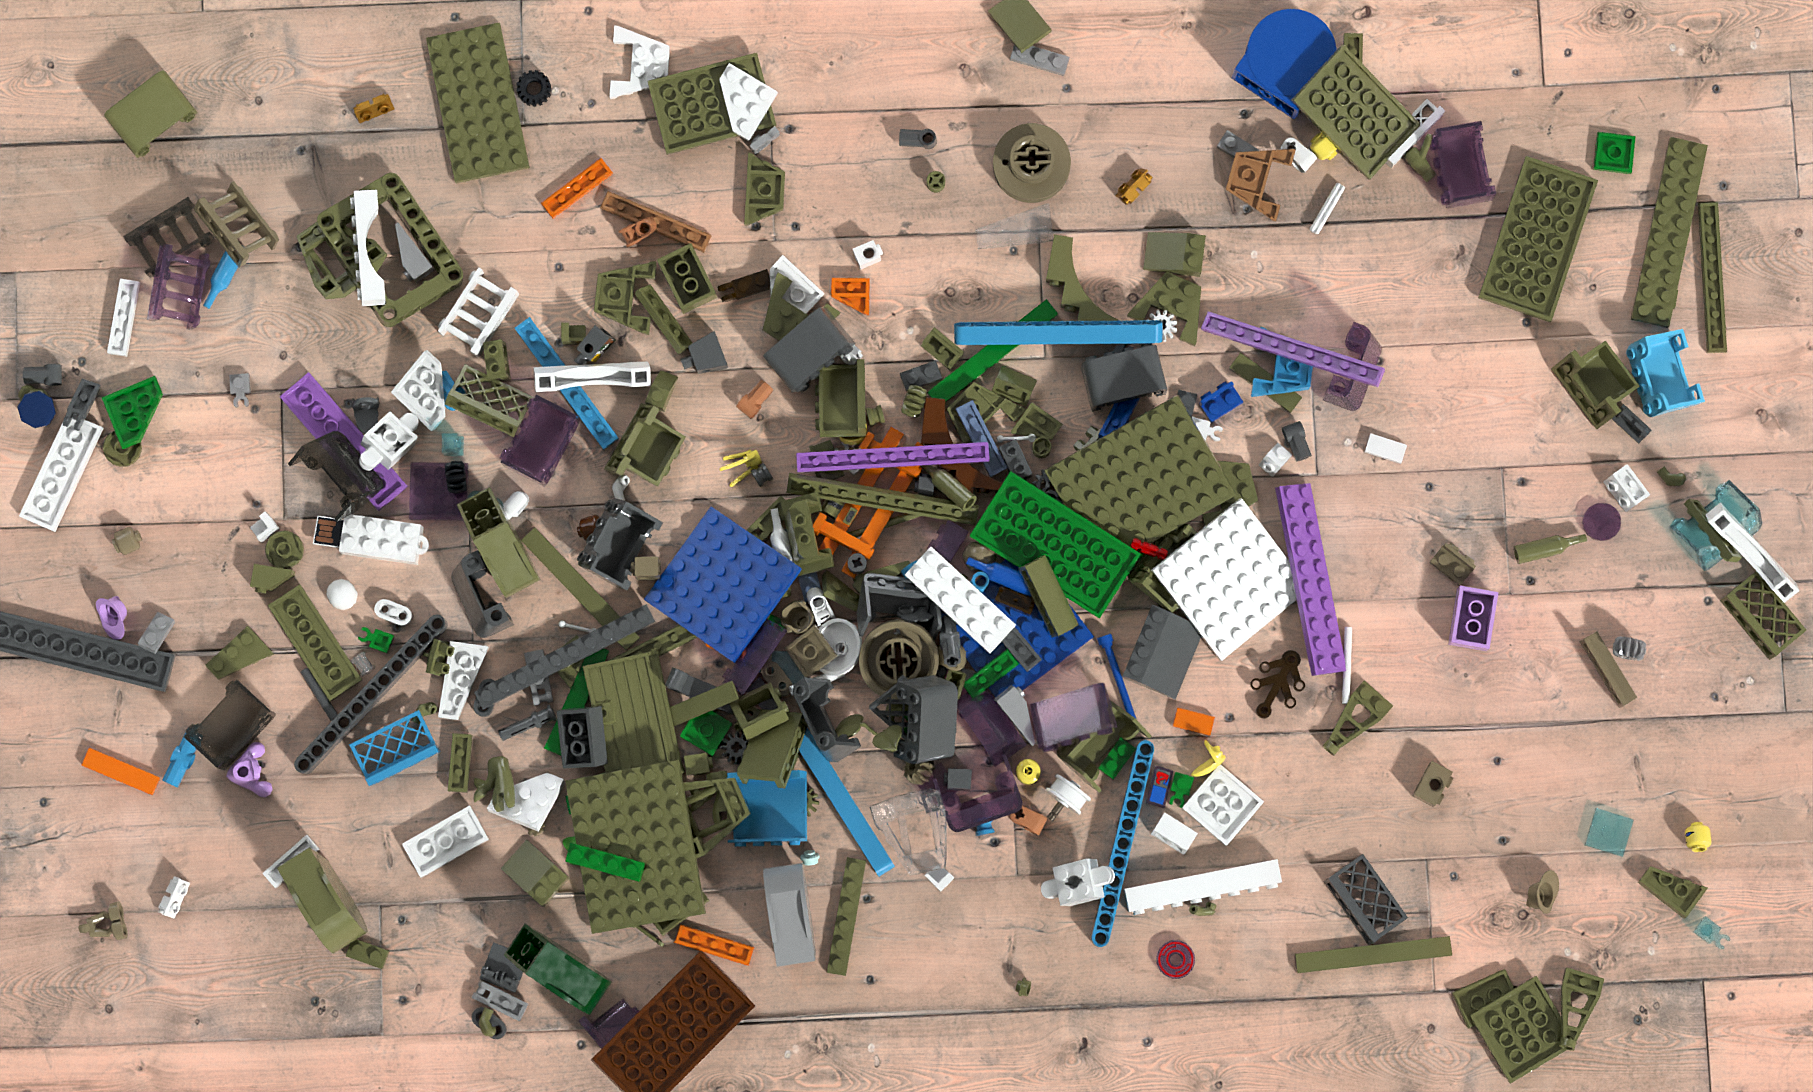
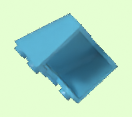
M1683 329L1646 336L1630 344L1626 351L1631 364L1632 375L1640 386L1637 388V392L1642 401L1643 411L1648 417L1658 416L1705 402L1700 383L1689 387L1679 355V351L1688 347ZM1678 336H1679L1680 339H1681V345H1679V343H1678V340H1677ZM1694 390L1697 393V400L1694 397Z

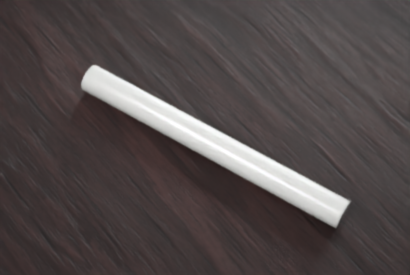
M1345 627L1346 671L1343 672L1342 704H1347L1350 699L1352 627Z

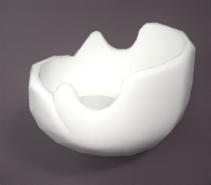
M339 579L333 581L328 586L326 595L333 607L346 610L356 603L358 593L353 584L348 580Z

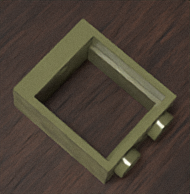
M771 682L729 703L747 740L789 720L787 716L789 709L785 701H780L782 698L778 688L774 689ZM773 698L778 707L777 709L747 722L742 711Z

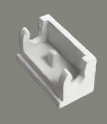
M1166 813L1163 814L1151 835L1183 855L1198 834Z

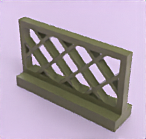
M465 364L448 393L445 405L514 437L534 397L497 379L489 380L487 374ZM465 372L472 374L475 379L466 381ZM481 382H489L492 388L484 389ZM477 383L479 391L471 392L469 385ZM464 386L467 393H459L456 389ZM499 390L507 391L509 396L501 398ZM494 392L497 399L488 400L486 393ZM482 395L485 402L480 403L473 396ZM522 398L526 400L527 403L525 405L518 406L516 399ZM512 400L514 407L506 409L503 402ZM499 403L502 410L497 411L491 405ZM516 411L519 419L516 420L510 417L508 413Z
M1757 571L1720 600L1769 660L1776 657L1806 631V628ZM1754 577L1760 582V589L1751 588V580ZM1739 590L1747 591L1746 601L1740 600L1735 593ZM1750 592L1760 593L1759 603L1750 601ZM1763 594H1770L1773 598L1772 604L1763 603ZM1750 605L1759 606L1758 616L1750 613ZM1763 607L1772 608V618L1762 616ZM1776 609H1782L1785 612V619L1776 618ZM1762 620L1771 621V631L1765 630L1762 627ZM1775 622L1784 623V633L1775 631ZM1788 623L1794 624L1799 631L1796 634L1788 633ZM1775 635L1784 636L1782 646L1779 647L1775 643Z

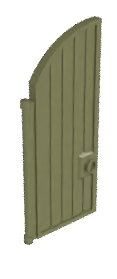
M658 648L651 649V652L583 666L591 707L602 706L608 764H604L605 773L679 760L681 774L685 773L678 748Z

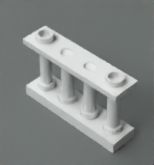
M479 267L477 271L474 270L470 274L468 285L446 319L443 318L438 325L440 335L444 337L448 331L470 345L471 353L478 358L484 351L483 342L491 340L519 296L518 291L512 287L504 291L482 277L484 272ZM477 283L501 297L502 301L499 306L494 307L472 293ZM467 299L491 313L492 317L489 322L484 323L461 309ZM458 315L478 327L482 333L478 338L474 339L451 324Z

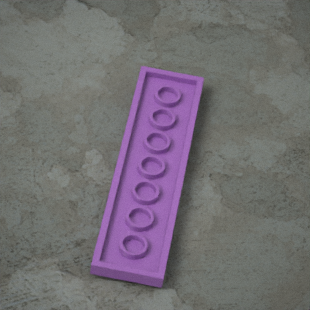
M309 372L280 396L378 511L408 487L392 467L388 470L379 463L375 468L368 471L360 466L359 458L366 450L361 445L364 435Z

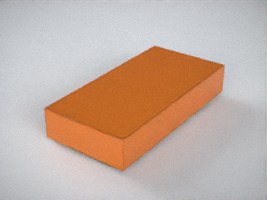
M1177 708L1173 727L1211 736L1215 717Z

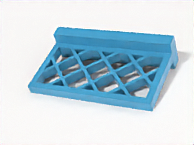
M420 710L349 744L368 786H373L440 752ZM418 716L421 722L418 730L408 727L410 719ZM400 726L404 728L401 739L390 736L393 727ZM407 729L417 732L414 743L403 740ZM420 733L427 735L430 741L429 744L425 746L416 744ZM379 734L387 736L383 747L373 744L375 736ZM389 738L400 741L396 752L386 749ZM402 742L413 745L411 752L407 755L399 753ZM361 743L369 745L366 756L359 754L355 746ZM372 746L382 749L379 760L369 757ZM385 751L395 754L393 762L389 764L382 762ZM367 759L378 762L376 770L369 774L365 768Z

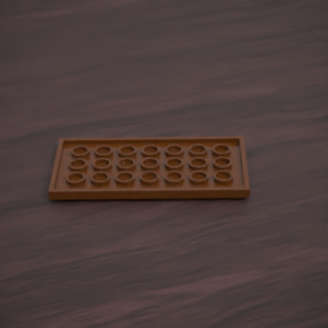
M700 951L591 1061L622 1092H671L755 1005Z

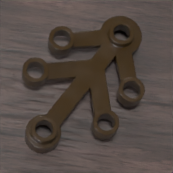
M1286 651L1281 659L1272 662L1264 661L1259 665V670L1262 673H1268L1271 669L1282 667L1279 674L1262 679L1254 678L1250 682V687L1253 690H1259L1263 686L1273 684L1264 703L1256 707V714L1259 718L1265 719L1271 715V705L1280 688L1285 698V707L1288 709L1295 707L1296 700L1292 697L1286 678L1289 671L1294 680V690L1301 692L1305 688V683L1301 680L1297 668L1300 665L1301 658L1296 651ZM1289 656L1294 657V663L1288 662ZM1263 664L1268 665L1269 669L1267 671L1262 670ZM1253 681H1258L1260 686L1258 688L1253 687ZM1297 682L1302 683V689L1296 688ZM1288 699L1293 700V706L1287 705ZM1262 707L1267 708L1268 712L1266 714L1261 713Z

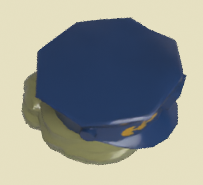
M31 385L21 387L18 393V397L21 400L17 406L21 421L33 428L49 425L56 414L52 398L43 389H34Z

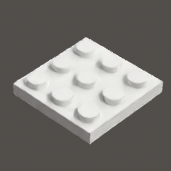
M1220 764L1182 809L1227 846L1264 801Z

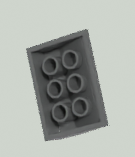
M1152 605L1122 678L1176 700L1201 635L1190 621Z

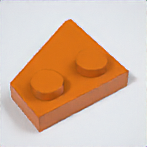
M832 278L831 298L869 316L870 278Z

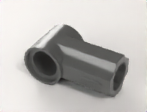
M900 129L899 146L932 149L937 144L936 134L931 129ZM930 135L933 137V140L930 143H925L923 141L925 136Z
M46 364L44 367H24V384L62 385V365Z
M1301 421L1282 427L1284 438L1290 445L1295 461L1298 462L1311 457Z

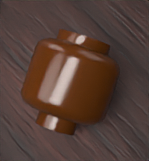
M594 514L580 519L579 526L577 527L580 538L583 537L586 541L588 536L593 533L596 528L595 523L599 518L598 515Z

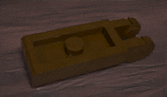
M768 270L759 271L718 286V291H725L730 288H734L735 293L723 296L721 298L722 302L734 299L739 300L769 290L770 276Z

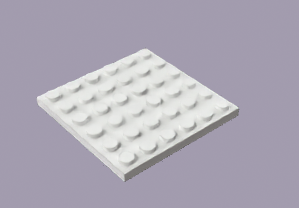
M1242 498L1238 499L1151 570L1220 661L1225 659L1297 600L1289 560Z

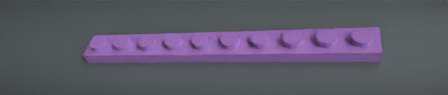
M1209 311L1201 327L1202 331L1374 387H1379L1385 372L1383 367Z
M988 442L796 453L797 472L989 462Z

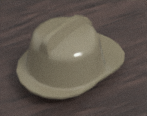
M1546 871L1540 882L1529 887L1526 902L1528 907L1540 909L1545 914L1551 911L1559 891V878L1554 871Z

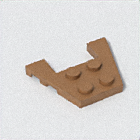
M1296 149L1236 152L1226 190L1271 220L1276 221L1281 205L1262 200L1271 163L1273 161L1292 166Z

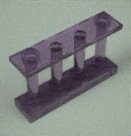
M163 244L159 247L147 320L157 321L164 316L188 322L187 329H195L200 323L199 309L206 271L210 267L209 254L199 255V259L175 254L172 251L173 245ZM176 261L197 266L196 278L171 272L169 269L170 262ZM171 279L194 285L193 295L169 291L166 288V282ZM169 298L191 303L189 314L164 309L162 306L163 299Z

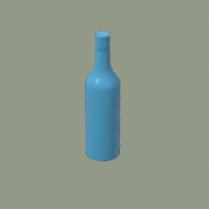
M226 251L210 280L211 290L203 304L208 309L211 308L218 293L229 286L238 269V266Z

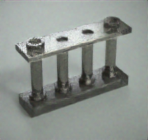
M189 197L123 236L130 246L134 245L139 249L150 267L144 271L150 278L158 277L163 273L164 269L200 247L209 246L212 240L215 239L210 231L205 234L192 214V209L195 205ZM182 215L187 218L198 236V239L191 243L187 242L176 224V219ZM164 226L170 227L182 247L173 254L159 233L160 229ZM149 235L154 237L166 257L157 264L143 243L144 238Z

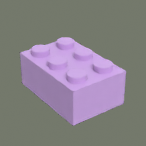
M1459 586L1457 588L1448 645L1481 651L1490 649L1498 592L1466 586Z

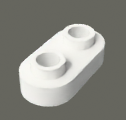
M387 599L379 600L375 604L374 610L376 615L384 620L400 626H406L412 620V612L405 606ZM384 606L388 607V612L386 613L382 612ZM402 613L406 614L404 620L400 619V614Z

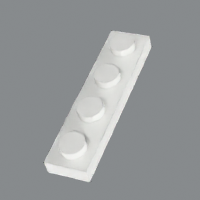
M120 279L107 350L108 354L128 356L140 287L139 281Z

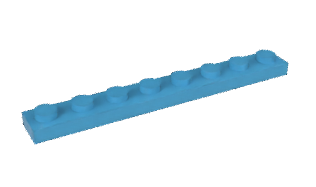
M530 317L514 328L542 367L565 366ZM581 386L560 389L563 396L603 450L619 440Z

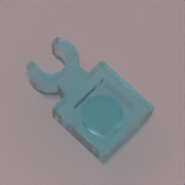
M1706 916L1703 917L1693 931L1694 934L1708 944L1715 941V945L1719 949L1725 948L1720 944L1722 938L1726 941L1731 940L1729 936L1719 934L1718 932L1721 930V927Z

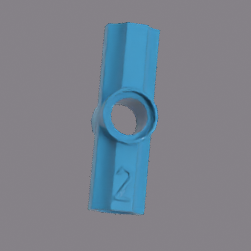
M187 728L180 745L175 748L171 755V763L162 781L177 788L179 787L186 770L192 766L195 760V752L204 735Z

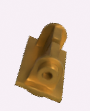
M383 93L372 98L373 104L371 105L369 100L356 104V107L353 109L359 123L369 121L395 110L389 94L385 95Z
M1137 169L1132 173L1131 179L1118 188L1119 192L1115 196L1123 198L1122 202L1125 205L1131 204L1140 195L1136 188L1138 187L1143 192L1152 182L1153 177L1147 173V169Z

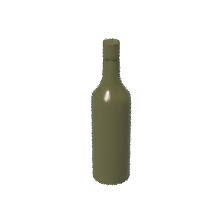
M932 465L921 466L930 474L933 485L963 511L969 510L975 504L977 497L944 469H936Z
M1586 534L1569 538L1555 535L1516 545L1513 548L1517 563L1522 564L1561 554L1571 545L1586 542L1587 537Z

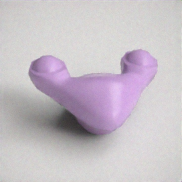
M261 742L250 744L242 756L230 767L226 775L231 782L254 792L259 797H267L272 792L271 783L258 780L262 768L259 766L256 758L261 757L265 753V746Z

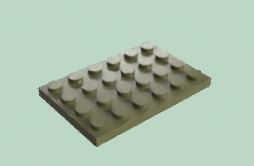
M1341 45L1291 99L1367 179H1371L1388 161V158L1420 125L1345 45Z
M757 53L647 81L667 155L739 136L732 130L719 79L730 63L765 84ZM771 106L756 131L776 127Z

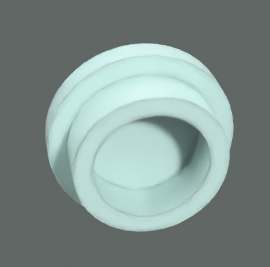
M815 850L804 851V854L800 856L803 865H815L820 858L819 853H816Z

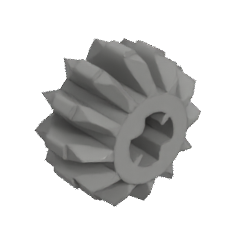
M1617 637L1613 643V654L1622 659L1640 661L1646 653V643L1631 637Z

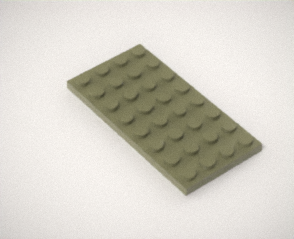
M500 22L427 37L426 41L455 183L530 168Z
M1526 156L1478 298L1551 323L1598 180Z

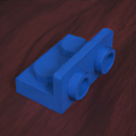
M1225 381L1216 387L1218 390L1214 393L1209 391L1200 397L1202 400L1199 402V406L1211 423L1243 404V400L1234 388L1232 381L1230 383Z

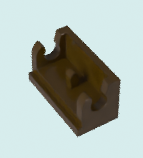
M1003 585L1000 586L994 600L996 604L1029 617L1035 605L1032 596L1029 597Z

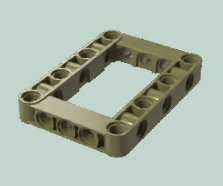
M387 173L358 191L377 190L378 205L389 200L439 274L429 281L425 280L416 289L407 291L406 295L396 301L389 300L385 294V305L370 306L383 326L393 327L458 288L463 282V271L400 177L395 173ZM388 182H394L396 186L388 187L386 184ZM353 193L321 212L317 217V228L356 287L360 288V282H356V270H359V263L355 264L354 252H358V249L350 237L347 238L341 227L352 222V216H355V209H351L350 198L354 197ZM410 212H414L417 216L415 218H409L407 214ZM324 220L332 222L329 226L322 224ZM435 243L438 247L431 249L428 247V244ZM344 251H351L352 255L346 257L342 253ZM457 274L459 278L452 280L449 278V275ZM390 312L394 314V317L387 319L384 317V314Z

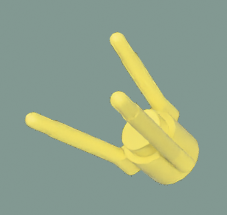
M748 450L722 458L723 460L743 457L739 461L719 468L720 471L745 463L747 468L751 466L750 469L730 483V487H733L748 476L751 470H757L758 465L762 464L757 450Z

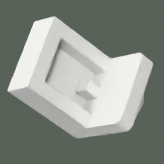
M1277 443L1259 463V466L1273 477L1292 454Z

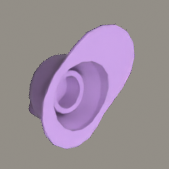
M113 596L109 599H98L96 601V609L105 632L114 640L122 639L125 632L123 620L127 616L125 605L118 596Z

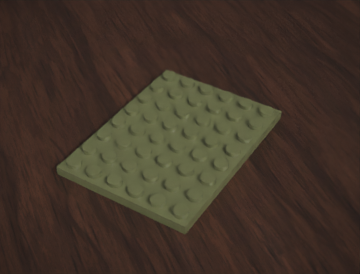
M1179 395L1174 396L1045 469L1046 475L1064 505L1130 547L1134 538L1140 539L1141 542L1151 543L1236 496L1235 490Z
M679 760L565 781L576 844L645 862L640 882L580 866L592 934L706 914Z

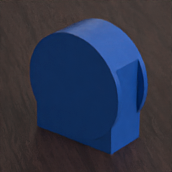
M1284 9L1271 13L1254 28L1249 38L1245 55L1234 69L1232 79L1295 120L1301 110L1291 99L1337 50L1333 34L1320 18L1307 11Z

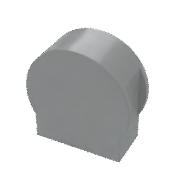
M798 863L763 869L766 903L777 967L815 961L816 949L803 864Z

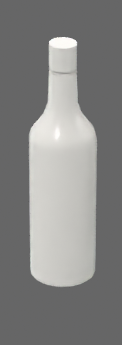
M778 508L770 509L773 521V532L770 536L771 546L794 563L788 534L781 525Z

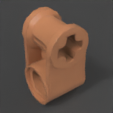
M646 217L624 227L618 232L623 235L627 243L626 247L628 248L652 234L656 230L657 224L651 217ZM643 223L648 224L649 231L643 229Z
M1022 805L1014 806L1009 812V818L1012 822L1037 836L1040 835L1048 819L1042 814ZM1018 810H1021L1023 818L1019 817L1018 819H1016V814L1014 813V811L1017 812Z

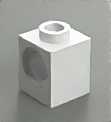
M874 240L853 248V254L860 270L881 261L880 255L883 252L879 244L875 245ZM867 250H871L874 253L871 258H866L863 254Z

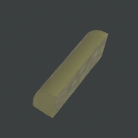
M1042 555L1018 568L1051 637L1060 636L1079 625L1046 555Z

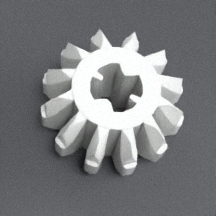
M1156 310V316L1151 313L1149 317L1151 320L1162 321L1165 324L1163 342H1166V336L1172 339L1173 334L1171 332L1176 333L1177 328L1173 326L1177 325V321H1171L1174 317L1173 314H1170L1168 317L1166 316L1167 310H1164L1163 315H1161L1159 310Z

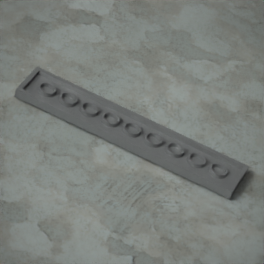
M0 611L1 652L162 692L167 690L176 657L174 654L157 651L154 654L138 645Z

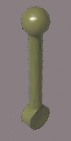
M641 926L633 927L639 929L661 947L664 946L663 942Z

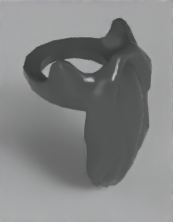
M363 397L356 400L352 398L356 425L364 434L378 423L379 397L376 399Z

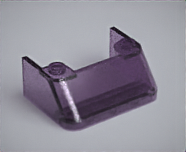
M1001 752L1007 771L1000 773L996 777L995 785L997 791L964 803L960 802L958 795L954 792L941 794L936 777H931L948 826L952 831L961 832L1016 813L1021 809L1022 799L1005 752Z

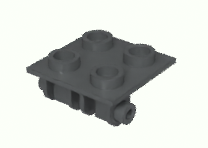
M493 942L486 963L481 969L479 979L516 993L523 972L504 956L508 948Z

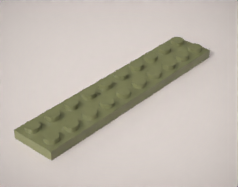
M1674 137L1669 138L1631 320L1666 328L1670 326L1708 145Z

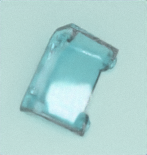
M1730 480L1720 484L1716 488V499L1704 507L1705 510L1709 512L1721 502L1753 536L1762 526L1760 509ZM1691 517L1688 521L1685 518L1675 519L1670 525V531L1701 569L1707 571L1723 559L1720 556L1719 549L1710 543L1709 536L1698 527L1699 523L1695 518Z

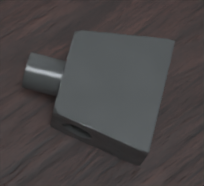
M715 331L689 345L688 348L691 355L681 358L684 370L695 366L698 374L728 368Z

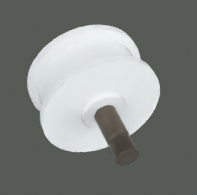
M1056 774L1055 782L1050 788L1047 787L1045 789L1057 801V804L1047 816L1052 822L1063 807L1069 808L1080 815L1081 807L1086 801L1089 802L1091 800L1087 794L1080 790L1081 786L1073 780L1068 781L1059 774Z

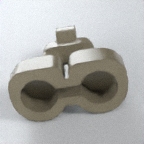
M111 903L108 912L102 911L87 918V924L79 925V932H89L91 937H109L113 934L117 940L126 939L128 933L121 903ZM103 919H110L112 921L111 926L107 930L96 928V924Z

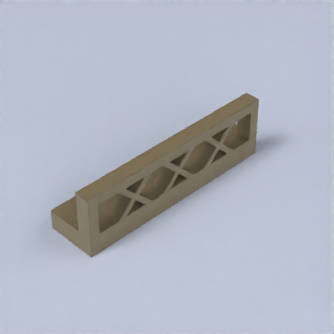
M1595 632L1579 641L1619 708L1636 699V694L1599 633Z

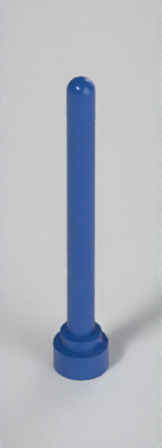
M1111 634L1097 638L1098 644L1106 652L1125 710L1136 718L1112 649L1113 637Z

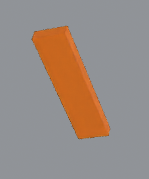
M600 158L541 204L552 219H554L611 176L613 172L603 159Z
M92 748L88 749L81 765L150 795L154 794L160 781V777Z
M682 924L679 926L674 942L749 966L754 950L752 946Z

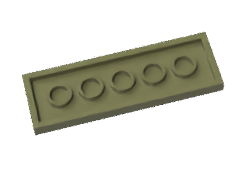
M299 584L268 605L329 701L336 699L363 681L302 585Z

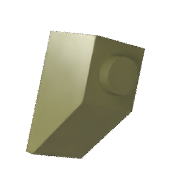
M660 370L651 385L645 403L660 409L659 411L665 412L678 377Z
M254 564L250 587L255 589L257 593L266 594L267 591H274L294 577L295 572L290 569Z

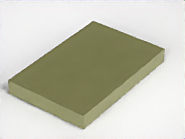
M1002 0L988 10L989 15L1021 53L1052 32L1051 28L1028 0Z
M1503 969L1451 993L1469 1029L1475 1026L1469 1016L1470 1014L1511 991L1514 987L1506 970Z

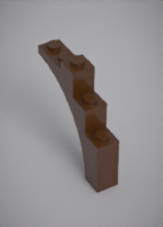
M926 397L921 444H924V446L953 444L945 418V399ZM969 463L937 465V469H944L952 474V471H956L955 478L972 493L973 489H977L978 493L988 494L989 490L996 491L997 493L1003 482L983 475Z

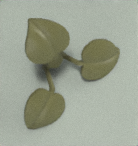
M889 704L887 705L885 711H889ZM891 704V711H902L903 704ZM905 704V711H908L909 705ZM860 714L846 717L835 730L838 737L846 734L850 738L857 734L861 727H865L875 735L872 741L873 745L890 752L897 751L898 742L903 732L901 726L892 725L883 730V732L877 733L866 723L862 722L864 717ZM891 716L893 722H895V716Z

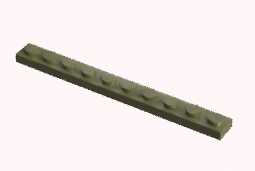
M789 473L786 493L802 496L818 492L820 499L976 525L979 505L974 504L969 510L963 511L952 500Z

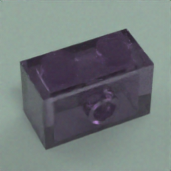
M948 520L946 525L942 523L937 531V534H939L936 541L932 539L927 549L932 547L948 563H951L966 539L968 531Z

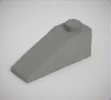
M396 223L395 227L401 260L405 268L403 273L409 281L414 280L417 284L432 273L434 268L401 225Z
M1011 685L993 700L1025 740L1033 746L1035 740L1027 702L1023 698L1025 694L1019 687L1015 688Z

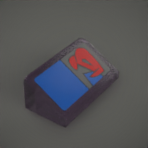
M1155 765L1146 804L1165 808L1173 770Z

